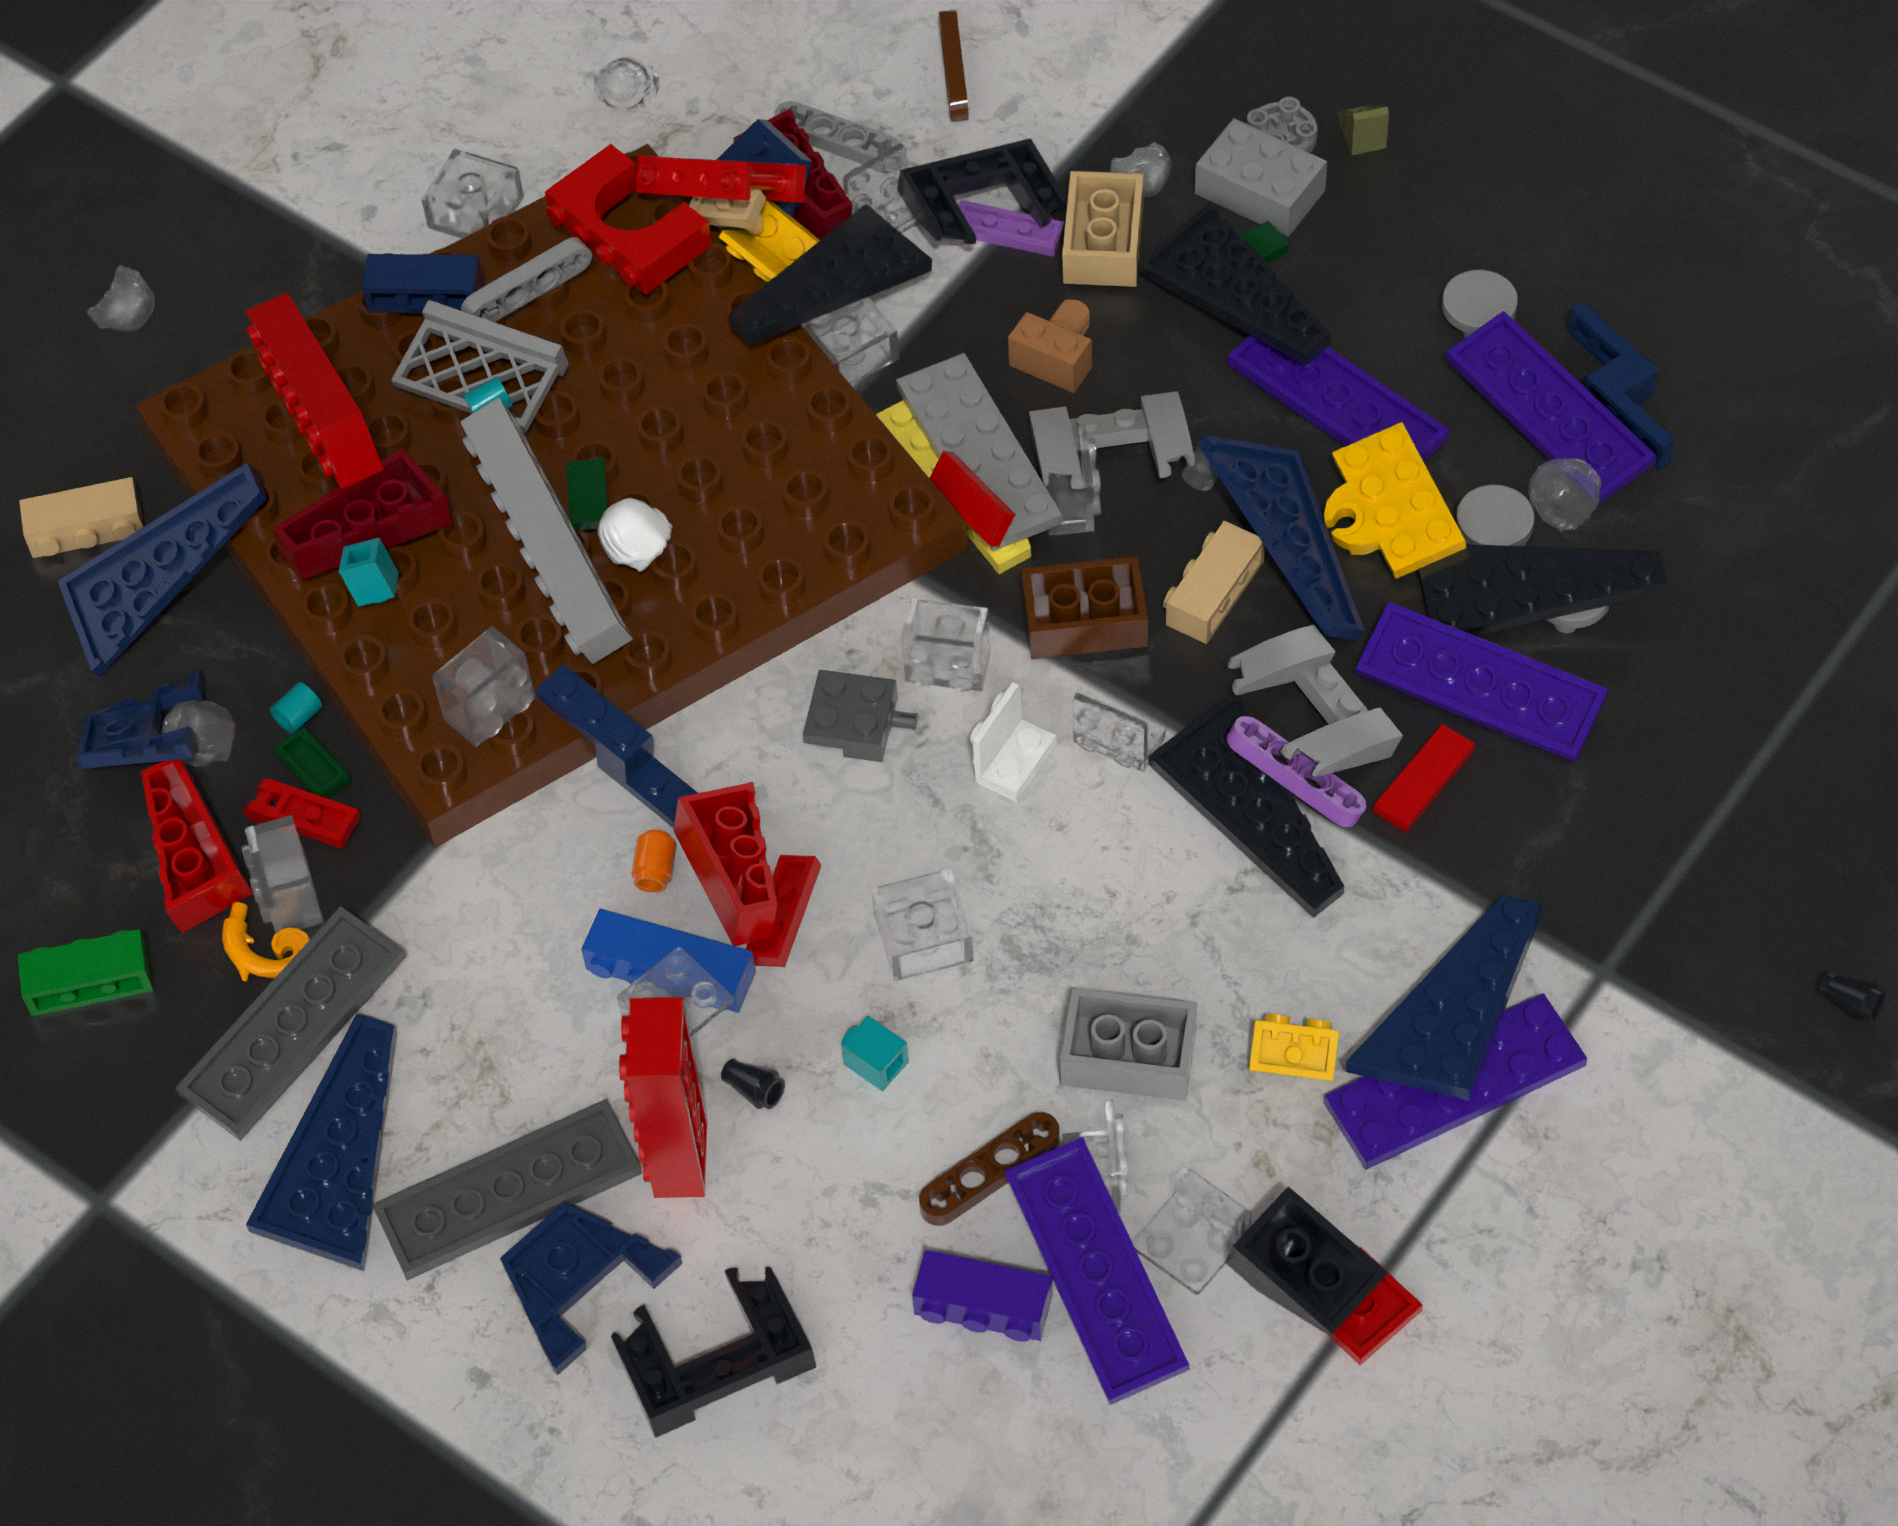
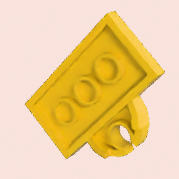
M1402 422L1332 452L1334 462L1345 484L1337 488L1326 502L1324 512L1326 527H1334L1338 520L1343 517L1355 519L1352 526L1336 528L1331 532L1332 540L1337 545L1350 551L1351 555H1366L1380 549L1395 579L1466 548V542Z

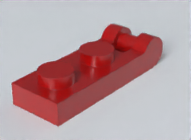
M268 778L261 780L256 788L258 795L255 800H250L243 810V814L255 823L263 824L265 822L340 849L344 848L361 818L359 810L354 807ZM278 800L275 807L270 805L271 802H276Z

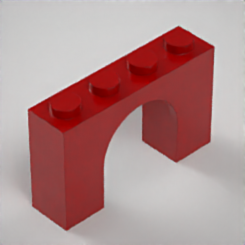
M610 144L544 191L547 203L546 214L555 226H562L572 237L581 239L595 253L598 260L604 266L610 265L615 269L626 284L636 286L647 295L712 246L709 221L683 202L656 223L643 229L626 231L615 229L605 224L601 220L604 214L636 190L637 180L635 162Z

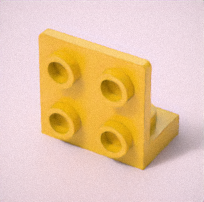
M765 200L760 212L764 226L760 235H755L747 230H723L719 238L727 243L725 248L729 253L738 259L749 261L755 266L753 269L754 273L769 282L820 240L774 202Z

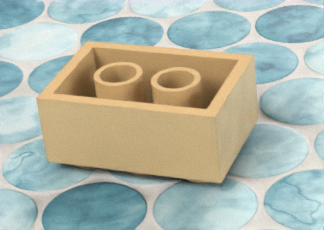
M1070 172L1062 254L1063 284L1137 286L1143 215L1144 174Z

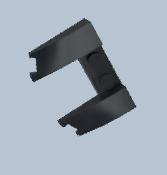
M1031 138L900 170L897 191L908 209L935 240L941 241V238L964 240V244H976L977 237L954 199V195L1006 183L1022 207L1041 227L1051 222V214L1058 208L1065 210L1068 203L1067 197Z
M765 1267V1281L739 1282L740 1273L738 1268L724 1270L727 1281L752 1334L674 1368L645 1305L638 1307L633 1312L634 1318L641 1325L625 1341L615 1332L611 1335L612 1342L655 1438L695 1421L694 1410L769 1377H773L776 1385L816 1368L812 1347L771 1267Z

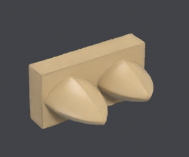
M750 189V201L693 197L689 206L707 219L709 225L719 228H744L755 235H760L763 231V219L760 212L766 197L760 189Z

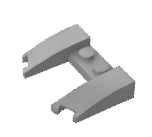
M1178 391L1141 396L1142 409L1140 410L1121 409L1111 414H1084L1074 419H1069L1066 406L1029 411L1031 439L1043 484L1045 486L1050 484L1052 474L1055 477L1072 475L1071 489H1084L1077 451L1145 441L1149 442L1160 478L1171 475V467L1167 462L1178 461L1181 456L1186 458L1188 465H1195L1190 434Z
M1310 625L1266 640L1231 657L1227 664L1228 668L1236 669L1241 667L1243 676L1241 679H1235L1232 685L1233 692L1236 695L1288 682H1296L1329 725L1284 744L1281 753L1289 760L1294 755L1305 753L1317 763L1312 773L1315 777L1390 758L1403 735L1381 707L1370 711L1367 710L1330 662L1335 654V650L1315 625Z

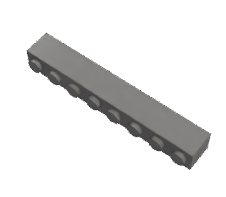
M497 398L460 421L467 434L462 439L463 443L473 458L479 457L481 463L476 466L477 470L488 486L493 484L496 491L492 492L491 496L502 513L507 511L510 519L506 520L505 523L513 537L517 541L522 540L524 547L520 549V552L531 569L536 567L540 575L534 579L545 597H552L554 604L549 606L561 626L566 624L569 633L564 635L572 651L576 655L583 653L594 664L633 640L512 412L500 398Z

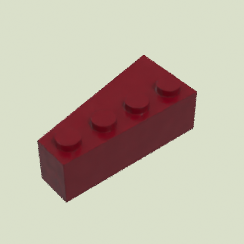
M788 109L768 121L812 161L805 186L804 203H801L800 207H795L793 219L821 240L852 215V202L833 173H828L824 166V159L818 151L815 152L809 143V136L803 128L800 129L798 127L796 116L791 109ZM741 133V134L737 135L736 137H734V142H735L743 133Z
M402 448L381 461L383 471L344 489L336 488L274 526L272 530L280 556L297 576L304 580L340 566L343 547L380 537L387 549L453 524L446 495Z

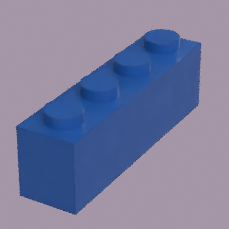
M600 908L581 948L586 970H589L598 977L618 978L628 981L636 988H653L666 992L671 997H683L684 1000L688 998L705 1003L709 1008L717 1011H725L727 1009L739 1013L756 974L753 951Z

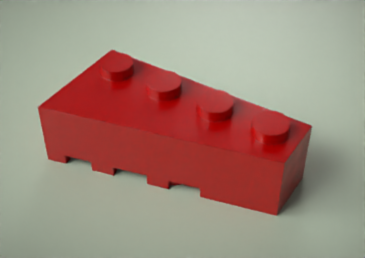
M181 759L160 761L142 771L141 775L147 808L152 819L154 831L152 837L160 868H158L160 881L164 886L166 913L180 932L184 933L231 907L233 903L240 902L253 895V892L193 776Z
M753 782L678 797L673 830L733 946L771 938L777 910V900L770 865H767L765 839L762 837L760 829L759 809L756 807L754 799L755 788Z

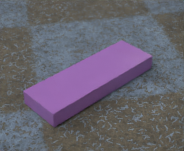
M960 200L958 205L974 231L977 241L1054 257L1065 230L1064 222L1051 219L1049 224L1041 227L1030 214Z

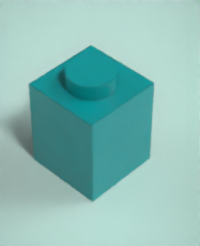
M380 537L343 547L339 573L358 607L370 603H381L395 597L399 572Z
M867 1016L859 1026H852L842 1039L841 1046L844 1065L881 1091H884L909 1063L907 1042L870 1016Z

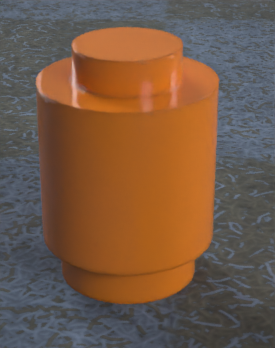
M652 829L639 835L636 839L631 875L634 878L635 887L642 891L651 893L662 892L666 889L667 883L672 879L677 844L667 832Z

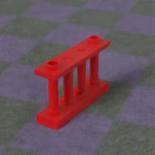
M638 156L636 193L750 201V189H760L766 200L804 203L806 165Z

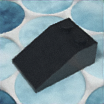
M1289 1186L1234 1243L1225 1261L1228 1266L1258 1292L1330 1337L1388 1274L1387 1271Z

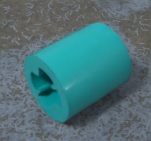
M497 376L463 394L472 413H475L497 398H500L508 409L513 407L507 392Z
M298 682L272 705L269 711L278 725L288 733L293 734L320 711L323 706L319 697L307 685Z

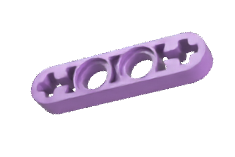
M1242 716L1236 719L1227 735V742L1236 753L1334 823L1343 827H1352L1357 824L1367 807L1365 799L1357 790L1333 773L1319 777L1313 776L1312 773L1317 763L1305 753L1294 755L1291 760L1284 757L1281 750L1284 744L1289 742L1259 720L1249 716ZM1272 755L1282 757L1288 765L1279 763ZM1305 778L1314 780L1321 788L1318 789L1306 782Z

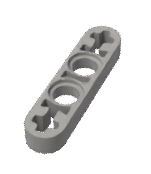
M794 101L784 102L777 106L774 111V116L791 109L796 116L798 127L805 130L809 136V143L813 147L881 171L892 170L901 162L900 142L891 135ZM819 126H826L831 129L828 133L822 135L813 132ZM852 137L862 140L856 146H849L844 143V141Z
M577 237L569 238L469 295L462 303L461 311L496 322L581 273L590 264L592 252L581 239ZM547 270L543 276L538 278L543 271ZM517 287V288L513 291V293H511L509 296L506 297V295L509 293V291H511L513 288Z

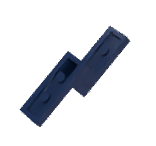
M1583 301L1571 308L1568 333L1603 365L1586 377L1585 388L1656 455V463L1653 466L1660 471L1671 464L1675 440L1670 432L1651 419L1645 409L1639 404L1654 394L1658 370L1651 360L1641 356L1623 335L1617 334L1605 323L1603 317L1598 312L1592 311Z
M562 664L536 689V697L595 744L597 767L674 828L678 797L697 794L698 792L653 757L652 735L566 665Z

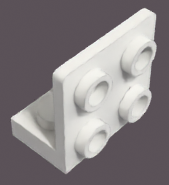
M1015 682L1010 684L1005 693L1000 692L996 696L991 707V713L984 722L979 721L971 734L970 742L973 743L972 764L975 771V783L1017 802L1057 744L1055 734L1022 719L1021 686Z

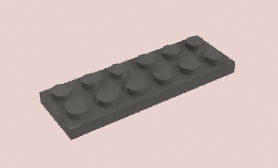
M340 906L175 1087L178 1095L241 1141L405 958L403 950Z
M604 1100L372 1205L401 1270L408 1281L548 1217L564 1202L573 1206L641 1175L642 1171L607 1100Z

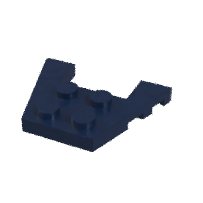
M757 119L716 159L806 165L805 186L812 163L805 154L768 120ZM772 201L792 218L795 207L801 206L799 202Z
M201 670L186 674L189 681L174 688H171L168 682L155 687L152 697L135 703L131 697L86 716L76 753L81 769L192 758L195 737L190 726L159 734L163 710L203 699L206 682Z
M565 1202L500 1258L502 1266L551 1368L557 1375L587 1350L585 1342L560 1317L620 1263L625 1262L655 1289L682 1265L681 1256L677 1252L668 1248L665 1251L651 1245L648 1239L637 1234L631 1236L613 1228L612 1223Z

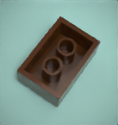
M1138 556L1021 569L1022 596L1031 659L1148 647V616Z

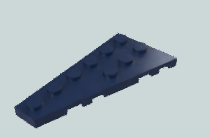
M1205 435L1198 443L1199 448L1325 637L1357 641L1365 630L1299 451Z
M248 462L57 581L93 673L100 677L267 499L256 469Z
M1501 895L1346 1061L1347 1072L1469 1100L1542 916V903Z
M356 1013L246 1223L250 1233L364 1271L397 1034L394 1025Z

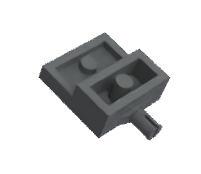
M819 669L803 731V741L807 744L843 748V757L883 762L889 732L892 727L915 730L918 713L895 711L898 694L897 683L894 679Z

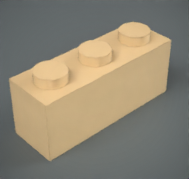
M132 477L19 500L23 534L32 558L52 556L56 553L90 548L94 545L118 540L122 541L144 527L141 500Z
M1223 521L1216 533L1210 532L1203 543L1202 552L1197 560L1191 559L1183 573V579L1178 587H1171L1166 594L1163 607L1166 608V625L1207 644L1264 562L1265 545L1259 536L1226 521Z

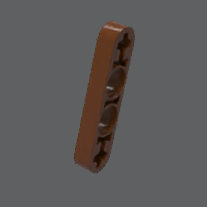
M939 11L951 121L969 120L957 11Z
M1044 1112L1029 1115L928 1184L919 1196L920 1213L923 1219L935 1226H943L952 1222L1006 1185L1008 1181L1004 1171L1056 1149L1060 1142L1059 1124L1056 1118ZM1038 1129L1041 1132L1048 1130V1138L1045 1140L1041 1136L1034 1138L1033 1130ZM1029 1143V1152H1026L1024 1146ZM1003 1149H1011L1018 1153L1019 1158L1012 1165H1002L996 1161L995 1156ZM977 1172L985 1178V1181L980 1187L969 1189L962 1185L961 1179L967 1173ZM951 1185L954 1186V1189H955V1191H956V1192L953 1193L952 1195H951V1187H950ZM934 1198L939 1202L946 1200V1208L943 1210L938 1206L932 1208L931 1200Z

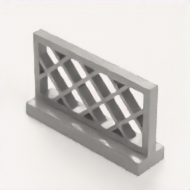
M428 300L422 311L425 320L391 379L393 386L472 413L466 400L463 398V394L496 376L500 382L517 377L521 389L508 394L512 403L524 398L526 399L528 406L522 417L515 418L522 431L527 433L556 376L563 377L569 366L562 345ZM430 333L444 337L447 345L427 353L424 348ZM469 346L478 350L479 357L459 364L455 355L456 351ZM451 354L455 366L434 374L430 361ZM500 358L511 361L513 368L492 376L488 363ZM426 364L430 376L417 381L406 378L412 368ZM484 365L488 378L467 385L463 373ZM535 369L545 372L540 382L525 387L521 377L522 374ZM459 375L462 388L449 393L440 390L439 382Z

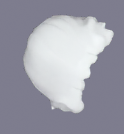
M627 498L607 508L599 522L597 533L605 554L613 563L617 565L624 564L641 572L657 556L662 554L663 549L667 546V541L671 538L670 534L672 533L671 529L673 526L657 508H651L643 501Z

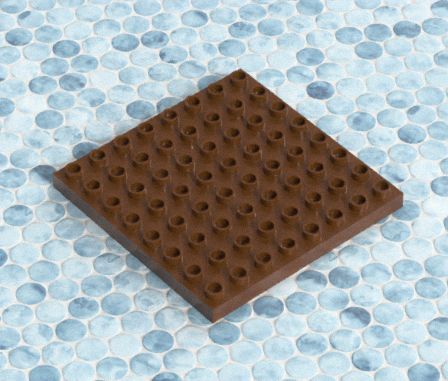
M649 144L632 152L625 153L627 157L635 162L636 171L638 156L659 157ZM635 190L611 207L601 220L615 229L626 231L639 230L656 223L683 202L690 205L693 197L636 193ZM544 196L507 216L497 218L484 228L443 249L431 252L430 255H478L484 287L561 242L572 238V236L562 226L557 227L550 221L546 214L547 203ZM709 225L712 246L647 295L636 286L626 284L615 269L610 265L604 266L598 260L595 253L591 251L592 260L581 273L495 322L562 345L569 366L563 377L556 376L527 433L523 432L568 518L569 506L565 462L604 458L609 507L622 499H637L645 502L651 508H657L673 526L671 529L672 533L670 534L671 538L667 541V546L663 549L662 554L657 556L641 572L624 564L617 565L613 563L601 546L597 533L598 529L576 531L633 640L594 664L583 653L576 655L564 637V635L569 633L566 624L561 626L549 606L554 604L552 597L546 598L538 587L534 578L540 575L536 567L531 569L520 552V549L524 547L522 540L517 541L513 537L505 523L506 520L510 519L507 511L502 513L491 496V493L496 491L493 484L488 486L477 470L476 466L481 463L479 457L473 458L463 443L462 439L467 434L460 421L472 415V413L395 387L391 382L425 320L423 313L368 312L363 292L360 290L314 315L304 317L307 325L361 410L380 461L403 448L446 495L453 524L386 549L399 574L395 597L381 603H370L358 607L339 573L340 566L301 580L280 556L272 528L335 490L339 485L334 476L326 478L317 457L314 458L309 449L305 436H301L293 416H289L281 396H277L269 377H266L257 358L260 356L257 348L251 346L237 351L230 358L181 383L169 386L163 392L135 406L145 435L189 498L247 462L256 469L267 499L223 546L434 848L596 758L595 744L536 697V689L562 664L566 665L647 730L968 550L966 521L801 325L752 345L729 326L730 312L766 283L754 273L753 268L745 259H738L726 250L727 243L719 238L722 232L719 227ZM547 270L543 271L538 278L543 276ZM515 287V288H513L511 291H509V293L506 295V297L509 296L511 293H513V291H514L517 287ZM430 333L424 348L427 353L445 346L447 343L444 337ZM470 346L455 352L459 364L480 356L478 350ZM451 354L430 361L434 374L455 366ZM505 358L488 363L492 376L513 368L511 361ZM426 364L412 368L406 378L417 381L430 376ZM484 365L463 373L467 385L488 378ZM535 369L522 374L521 377L525 387L540 382L545 372ZM459 375L438 383L440 390L447 393L463 387ZM517 377L501 382L507 394L521 389ZM525 398L512 403L513 407L509 410L515 417L521 418L528 404Z

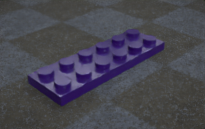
M1505 311L1499 313L1446 352V361L1597 506L1656 463V455Z
M1250 335L1228 355V365L1345 447L1402 422L1424 462L1449 439L1450 430L1329 347L1322 351L1308 365H1305Z
M1388 602L1356 667V675L1573 763L1577 762L1608 696L1607 688L1391 602Z
M1542 993L1504 1011L1469 1100L1374 1078L1362 1077L1324 1095V1105L1360 1163L1367 1170L1585 1067L1587 1057L1545 994Z
M1081 1137L1004 1171L1109 1405L1190 1370L1186 1356L1084 1138Z

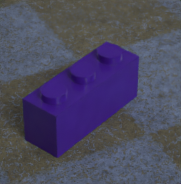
M925 1250L912 1295L914 1315H919L923 1320L935 1324H941L945 1321L961 1324L964 1328L973 1332L983 1333L990 1330L1004 1333L1008 1338L1015 1341L1025 1342L1030 1339L1041 1341L1053 1296L1052 1276Z

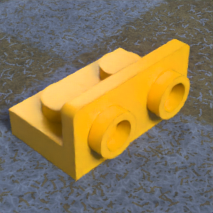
M1265 1014V1021L1255 1020L1249 1071L1333 1082L1340 1031L1331 1030L1332 1022L1307 1019L1306 1026L1290 1024L1289 1016Z

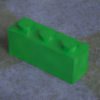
M140 929L133 931L121 930L109 936L95 939H78L71 944L51 948L39 947L31 952L18 954L21 994L31 1016L154 991L149 950Z

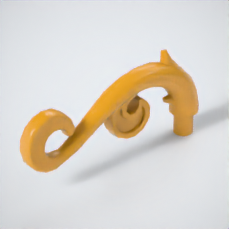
M241 902L233 903L230 916L224 920L222 930V942L225 952L238 969L242 981H248L249 973L258 977L275 979L309 941L307 933L292 927L279 930L273 935L271 946L274 955L281 960L264 958L257 955L248 946V943H254V939L247 934L248 924L245 922L248 906ZM287 951L293 952L292 956L282 959Z

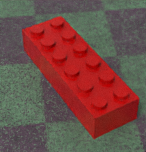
M288 292L246 310L251 325L245 329L254 348L258 349L260 356L257 358L266 377H269L277 396H281L289 416H293L301 436H305L309 449L314 458L317 457L326 478L334 476L339 487L344 489L383 471L382 463L361 410Z
M683 997L630 998L629 1015H622L621 1037L622 1042H626V1054H620L619 1077L620 1081H624L625 1102H629L630 1123H634V1141L638 1143L639 1162L643 1163L644 1182H651L654 1198L705 1197L708 1120Z

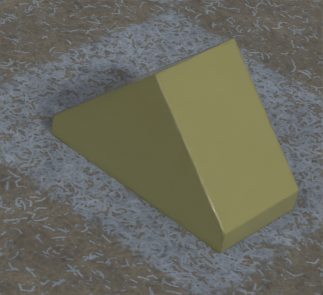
M1366 105L1336 112L1351 155L1386 148L1389 121L1388 106Z

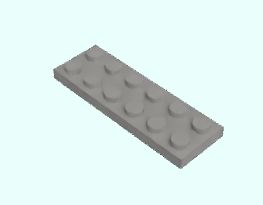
M965 353L896 379L897 390L937 458H940L943 450L954 452L1016 514L1000 546H990L992 551L1062 524L1060 510Z

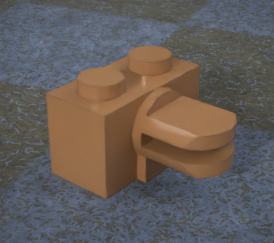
M1065 300L1060 304L1049 321L1026 312L1008 337L1009 366L1075 393L1092 369V339L1084 336L1090 327L1088 307L1078 300Z

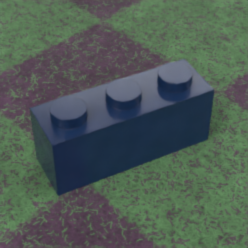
M367 254L362 292L368 312L422 313L428 300L461 311L464 300L483 287L484 279L478 255Z

